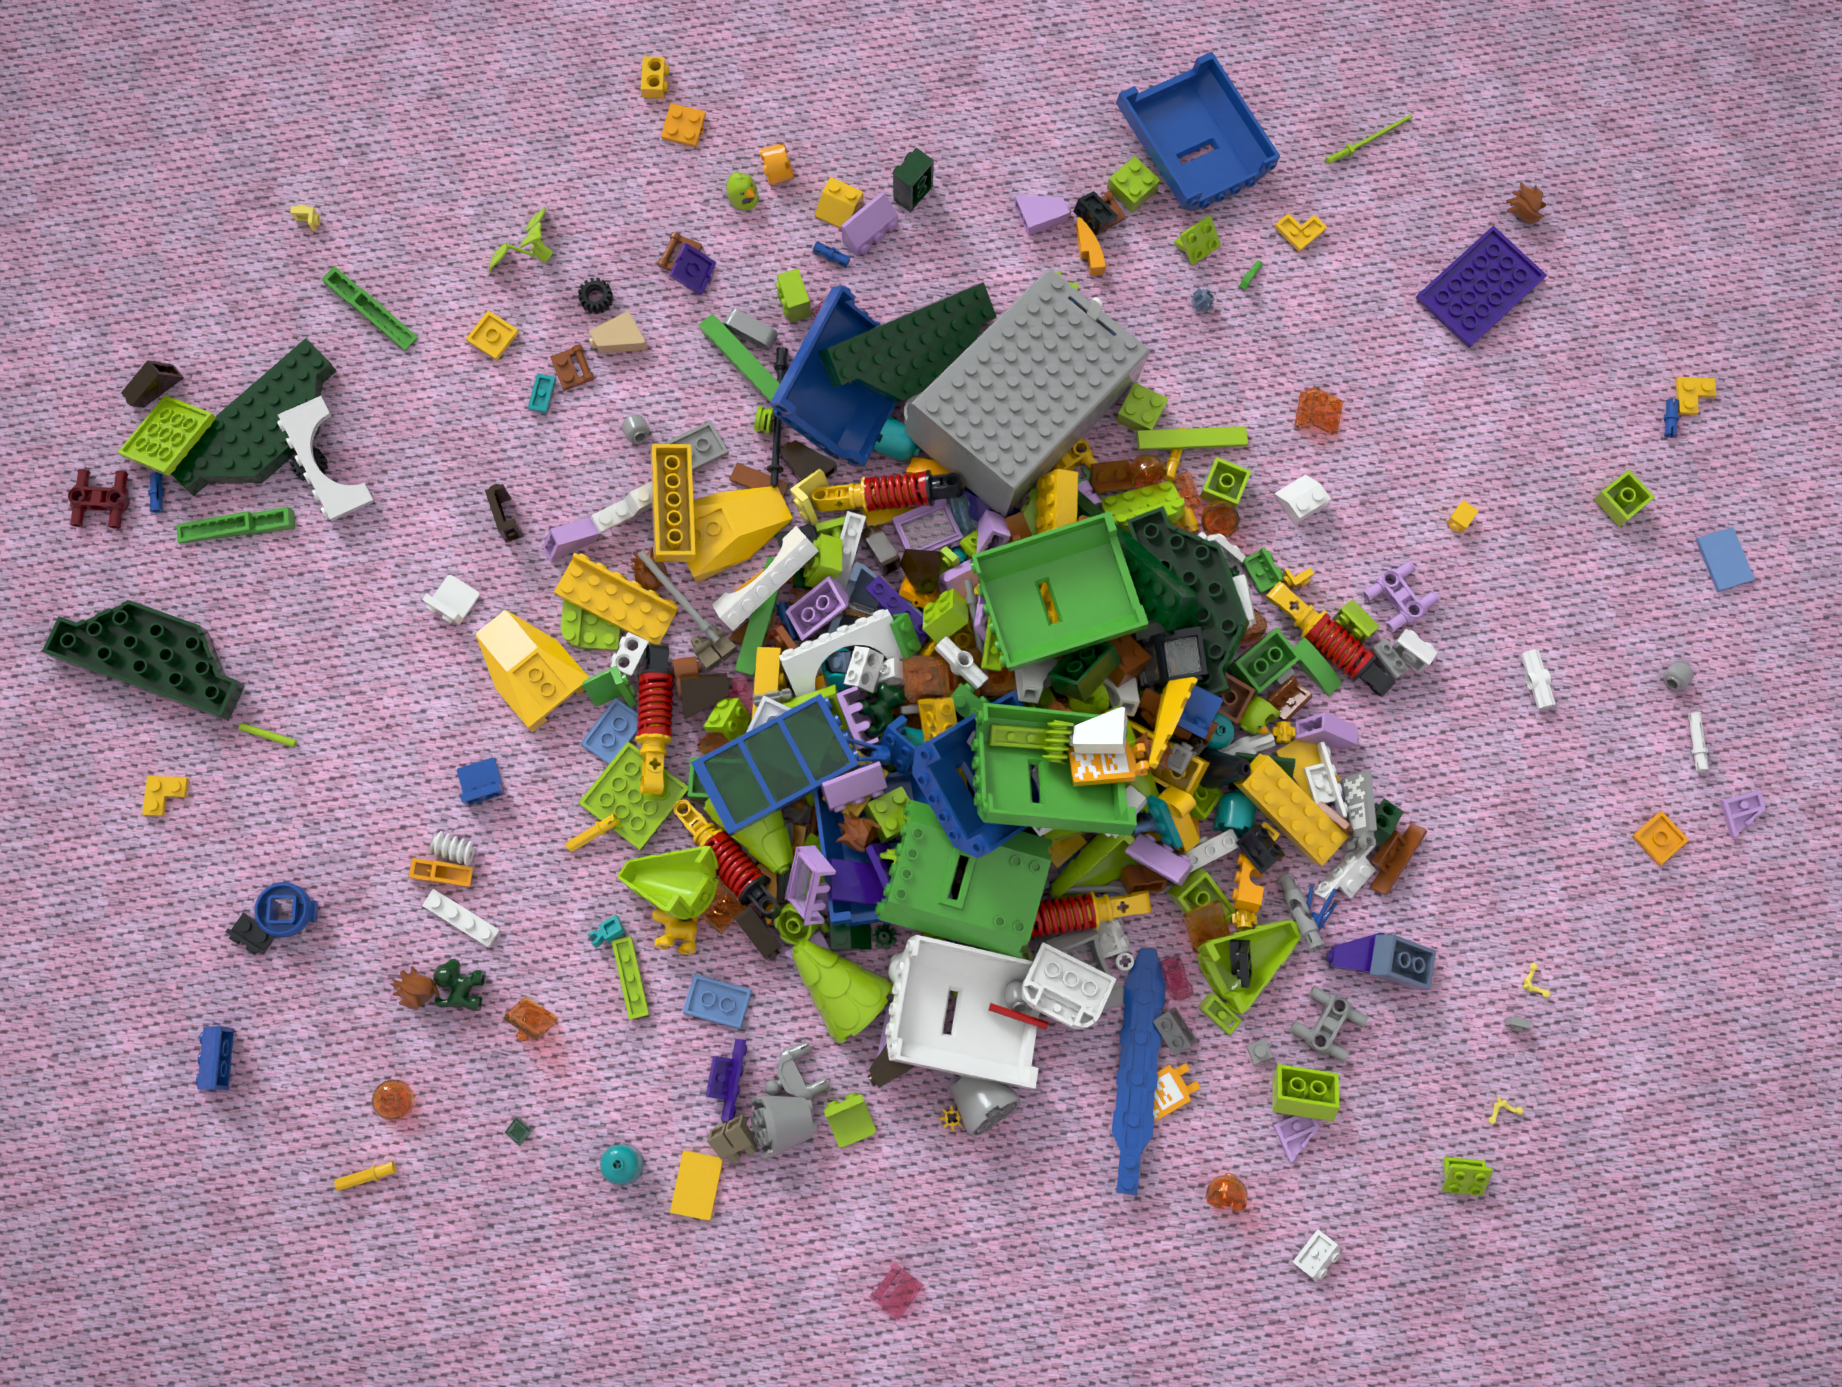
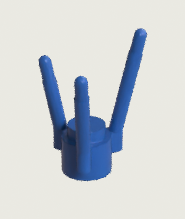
M850 738L854 744L875 749V751H872L871 757H860L859 761H871V764L880 762L881 767L882 765H889L890 751L883 749V745H874ZM871 764L860 765V767L857 769L863 768Z
M1312 885L1309 887V893L1307 898V905L1309 907V910L1311 907L1314 888ZM1335 888L1330 893L1320 913L1312 912L1311 914L1319 931L1337 906V903L1334 902L1326 912L1337 891Z

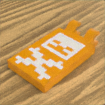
M1126 742L1125 754H1076L1074 747H1070L1067 755L1073 787L1135 781V777L1138 775H1148V761L1144 760L1138 763L1135 761V758H1144V752L1146 751L1144 743H1138L1129 747V743Z
M1187 1063L1175 1069L1168 1065L1157 1072L1158 1081L1153 1108L1154 1122L1190 1102L1189 1094L1201 1088L1197 1081L1186 1086L1180 1076L1190 1070Z

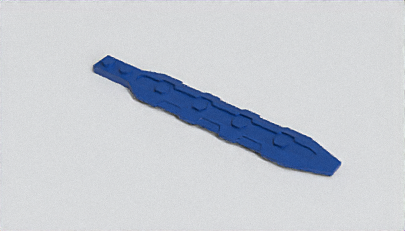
M1149 948L1140 949L1125 981L1123 1029H1121L1120 1064L1117 1070L1115 1111H1113L1112 1134L1120 1150L1116 1193L1136 1196L1138 1192L1141 1153L1153 1137L1154 1096L1158 1081V1049L1161 1046V1034L1153 1021L1162 1014L1166 988L1156 949Z

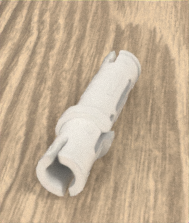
M1701 712L1688 714L1693 744L1691 752L1694 755L1696 772L1709 771L1707 753L1709 752L1705 744Z

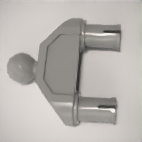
M807 1040L792 1048L785 1047L782 1050L777 1070L780 1080H769L765 1084V1092L768 1095L775 1096L784 1087L787 1093L813 1101L815 1095L830 1089L828 1083L820 1087L821 1084L827 1082L825 1076L810 1085L805 1084L795 1064L797 1058L812 1052Z

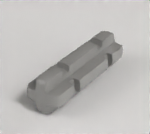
M787 688L782 689L781 692L777 690L763 693V695L757 694L753 696V702L755 706H759L763 696L776 702H781L783 699L784 701L791 700L792 692Z

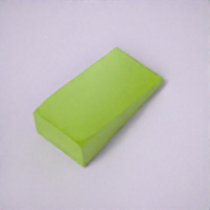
M1211 992L1197 1007L1229 1036L1243 1021L1216 994ZM1232 1020H1234L1233 1025L1231 1027H1227L1232 1022Z

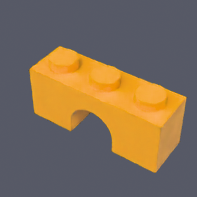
M1239 853L1237 858V865H1240L1239 871H1236L1234 882L1237 883V886L1233 889L1231 900H1234L1233 908L1257 913L1262 904L1264 887L1253 884L1249 877L1262 878L1264 873L1260 874L1244 853Z

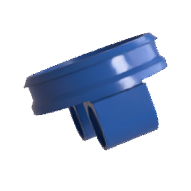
M288 882L272 884L265 888L256 900L254 907L255 921L269 935L280 938L291 937L301 932L309 921L317 922L318 901L311 900L307 892L295 884ZM293 899L292 920H277L278 902L275 900Z

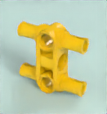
M1081 438L1051 470L1073 471L1081 464H1085L1091 471V464L1098 462L1093 457L1094 454L1090 449L1089 443ZM1082 448L1085 452L1079 453L1076 450Z

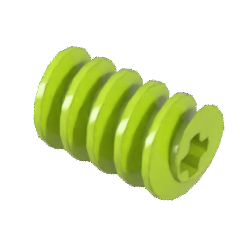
M1054 720V722L1047 723L1053 729L1046 731V734L1050 735L1051 738L1044 741L1050 744V746L1043 747V750L1048 752V754L1042 755V758L1050 762L1067 764L1062 761V759L1068 758V755L1063 753V751L1070 750V747L1065 745V743L1071 742V739L1066 735L1073 733L1067 727L1074 726V723Z

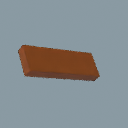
M738 462L729 479L749 489L771 486L770 475ZM778 479V488L784 498L789 483Z

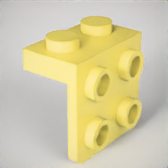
M821 469L816 470L790 489L794 498L793 502L800 511V517L803 521H808L812 526L819 521L813 509L815 504L811 493L818 487H830Z

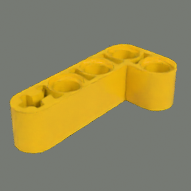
M1170 785L1158 798L1166 802L1183 842V845L1176 850L1186 855L1200 842L1189 814L1196 806V801L1189 793Z

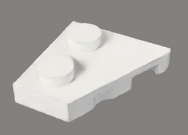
M1221 534L1207 536L1208 541L1219 544L1222 547L1226 559L1236 563H1242L1246 556L1240 552L1241 550L1237 546L1230 544L1225 536Z

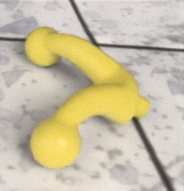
M1531 963V971L1524 979L1522 988H1526L1529 992L1542 993L1543 997L1549 998L1551 994L1548 990L1532 985L1531 980L1538 969V965Z
M1498 1097V1102L1493 1104V1115L1489 1117L1488 1122L1492 1125L1496 1123L1500 1107H1504L1518 1115H1522L1524 1110L1522 1107L1515 1109L1508 1104L1507 1100H1501V1097Z

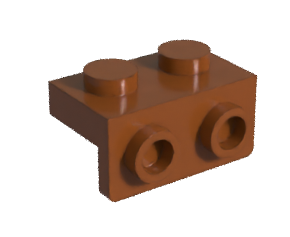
M1292 675L1281 684V687L1276 692L1268 696L1267 701L1281 713L1278 718L1288 722L1312 698V693L1298 684L1296 677Z

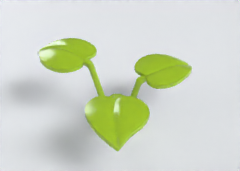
M542 208L530 219L525 229L528 234L522 240L520 248L506 242L495 251L489 264L490 273L492 268L504 257L509 249L527 254L532 258L536 256L543 263L548 261L553 251L544 245L545 243L541 240L542 224L540 223L547 208ZM530 243L533 244L530 248L532 253L521 249Z

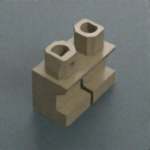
M713 624L711 628L720 637L716 643L710 638L703 641L699 635L690 640L695 655L707 672L721 664V658L725 661L738 651L735 644L730 641L723 630H719Z
M740 1115L710 1130L707 1142L720 1159L727 1158L731 1163H734L741 1158V1150H744L749 1156L757 1150V1144L754 1140L755 1132L750 1131L744 1115Z

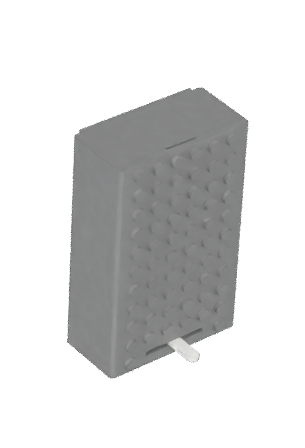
M1048 269L910 404L905 433L948 472L959 474L961 482L993 510L1006 516L1035 487L1038 477L1047 474L1132 387L1142 372L1150 350L1101 310L1103 303L1099 298L1095 297L1089 301L1053 270Z

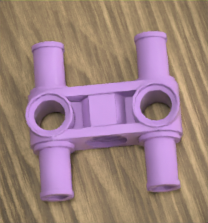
M1407 561L1397 569L1386 571L1381 577L1376 579L1374 585L1362 592L1363 597L1368 602L1383 593L1398 612L1397 616L1385 623L1388 630L1392 633L1404 624H1411L1426 613L1427 608L1439 601V597L1434 591H1431L1419 600L1403 580V578L1416 570L1411 561ZM1385 578L1391 579L1393 584H1388ZM1409 608L1414 609L1416 615H1412L1409 612Z

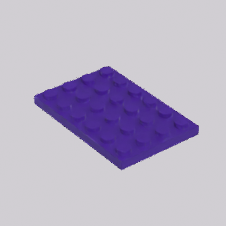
M1492 226L1416 296V299L1470 348L1542 282L1547 274L1495 226Z

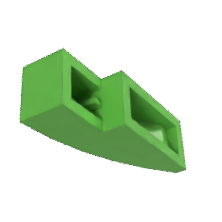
M1304 637L1294 647L1301 656L1297 663L1302 667L1301 670L1329 697L1342 684V681L1318 650Z

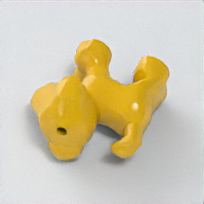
M659 908L653 910V920L665 926L664 935L656 938L654 947L666 950L668 946L673 947L675 939H682L683 943L678 947V953L682 955L695 953V936L698 929L697 922L699 916L691 918L690 921H681L678 918L669 916Z

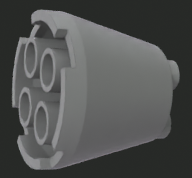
M959 1075L961 1079L956 1080L949 1086L966 1131L972 1138L991 1130L992 1126L1002 1119H1006L1021 1103L1019 1096L1005 1084Z
M760 1095L751 1099V1105L754 1106L753 1115H750L752 1131L755 1132L754 1139L757 1146L759 1145L763 1150L761 1152L763 1159L773 1158L812 1138L813 1133L817 1132L816 1122L812 1120L811 1115L813 1111L811 1100H806L804 1097Z

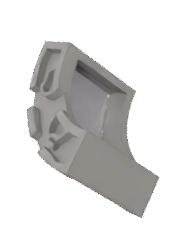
M1082 926L1081 931L1074 929V932H1067L1046 941V944L1113 977L1104 960L1099 944L1100 936L1096 930L1092 928L1084 930ZM1117 981L1114 983L1102 1012L1123 1003V987Z

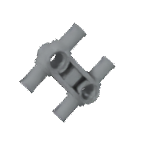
M1314 985L1308 996L1324 1005L1320 1017L1312 1029L1305 1027L1295 1020L1289 1032L1304 1039L1306 1045L1310 1046L1311 1049L1323 1055L1329 1054L1344 1063L1349 1055V1051L1334 1044L1333 1040L1345 1019H1349L1362 1028L1367 1022L1368 1016L1355 1010L1346 998L1339 997L1334 993L1328 994ZM1336 1001L1342 1004L1341 1012L1336 1011L1334 1008ZM1317 1036L1323 1039L1322 1047H1318L1315 1044Z

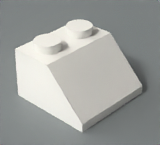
M1307 475L1302 476L1274 493L1295 525L1327 506L1331 500L1322 485Z
M1407 629L1402 632L1392 645L1404 663L1419 674L1431 664L1438 653L1434 650L1433 645L1422 641L1417 633Z

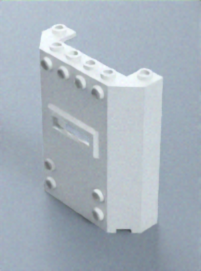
M920 935L910 937L900 962L896 966V974L898 976L897 982L894 983L892 989L894 999L889 1007L890 1023L887 1024L885 1029L889 1060L1023 1089H1036L1039 1068L1032 1067L1031 1065L1037 1027L988 1011L990 1003L1008 1008L1004 996L1005 987L1015 980L1023 982L1033 961ZM951 990L958 993L951 1035L943 1033L949 992ZM1030 1006L1027 1010L1020 1012L1039 1019V1011Z

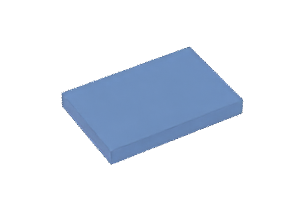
M1733 527L1696 539L1717 592L1755 580Z
M615 697L581 742V745L607 764H610L628 741L631 743L638 731L637 712Z
M694 974L683 1013L742 1029L753 990Z

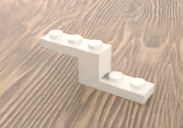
M652 481L629 492L625 499L591 515L590 518L599 534L647 511L652 506Z

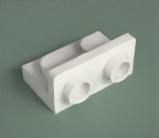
M1121 917L1113 918L1112 922L1102 921L1100 922L1099 929H1093L1100 936L1099 944L1104 959L1129 951L1130 943L1128 937L1124 935Z
M1317 1230L1293 1263L1309 1275L1312 1280L1317 1282L1326 1276L1329 1265L1338 1260L1341 1249L1333 1240L1320 1230Z

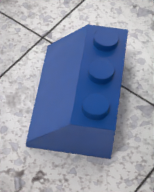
M223 1026L203 1027V1032L200 1034L201 1052L198 1054V1064L200 1066L199 1073L196 1075L197 1089L229 1090L234 1028Z

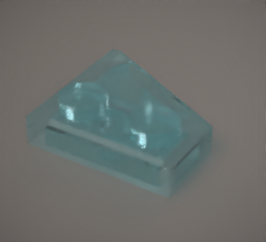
M962 495L958 498H948L952 505L950 510L960 532L965 535L971 534L974 524L969 513L970 504L968 499Z

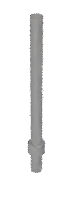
M644 550L638 553L640 559L699 625L698 628L701 632H705L716 643L720 637L711 628V624L707 619L704 620Z
M972 579L964 580L967 594L965 599L966 604H969L981 669L984 643L974 628L977 609L976 602H978L977 594H974ZM981 669L989 677L983 684L985 696L993 695L989 670Z
M1166 884L1164 891L1155 894H1164L1175 884ZM1123 885L1072 886L1064 894L1089 893V891L1094 893H1126Z

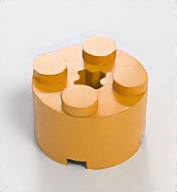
M784 143L759 150L761 160L764 163L763 170L769 185L794 179L791 162Z

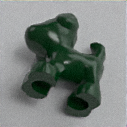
M885 682L880 683L877 686L878 700L870 704L869 701L864 699L855 701V703L860 702L863 705V709L858 711L859 714H863V716L872 714L876 720L875 724L870 723V728L864 730L865 735L870 739L876 738L885 731L889 724L896 720L891 714V709L899 707L906 702L907 694L898 686L889 685Z
M450 959L448 962L437 966L433 975L435 984L441 988H451V993L448 999L445 1000L436 996L434 1001L436 1006L441 1008L464 1007L472 1011H480L483 998L473 996L469 1000L468 995L473 986L484 985L486 972L475 970L470 977L461 975L460 962L457 959Z

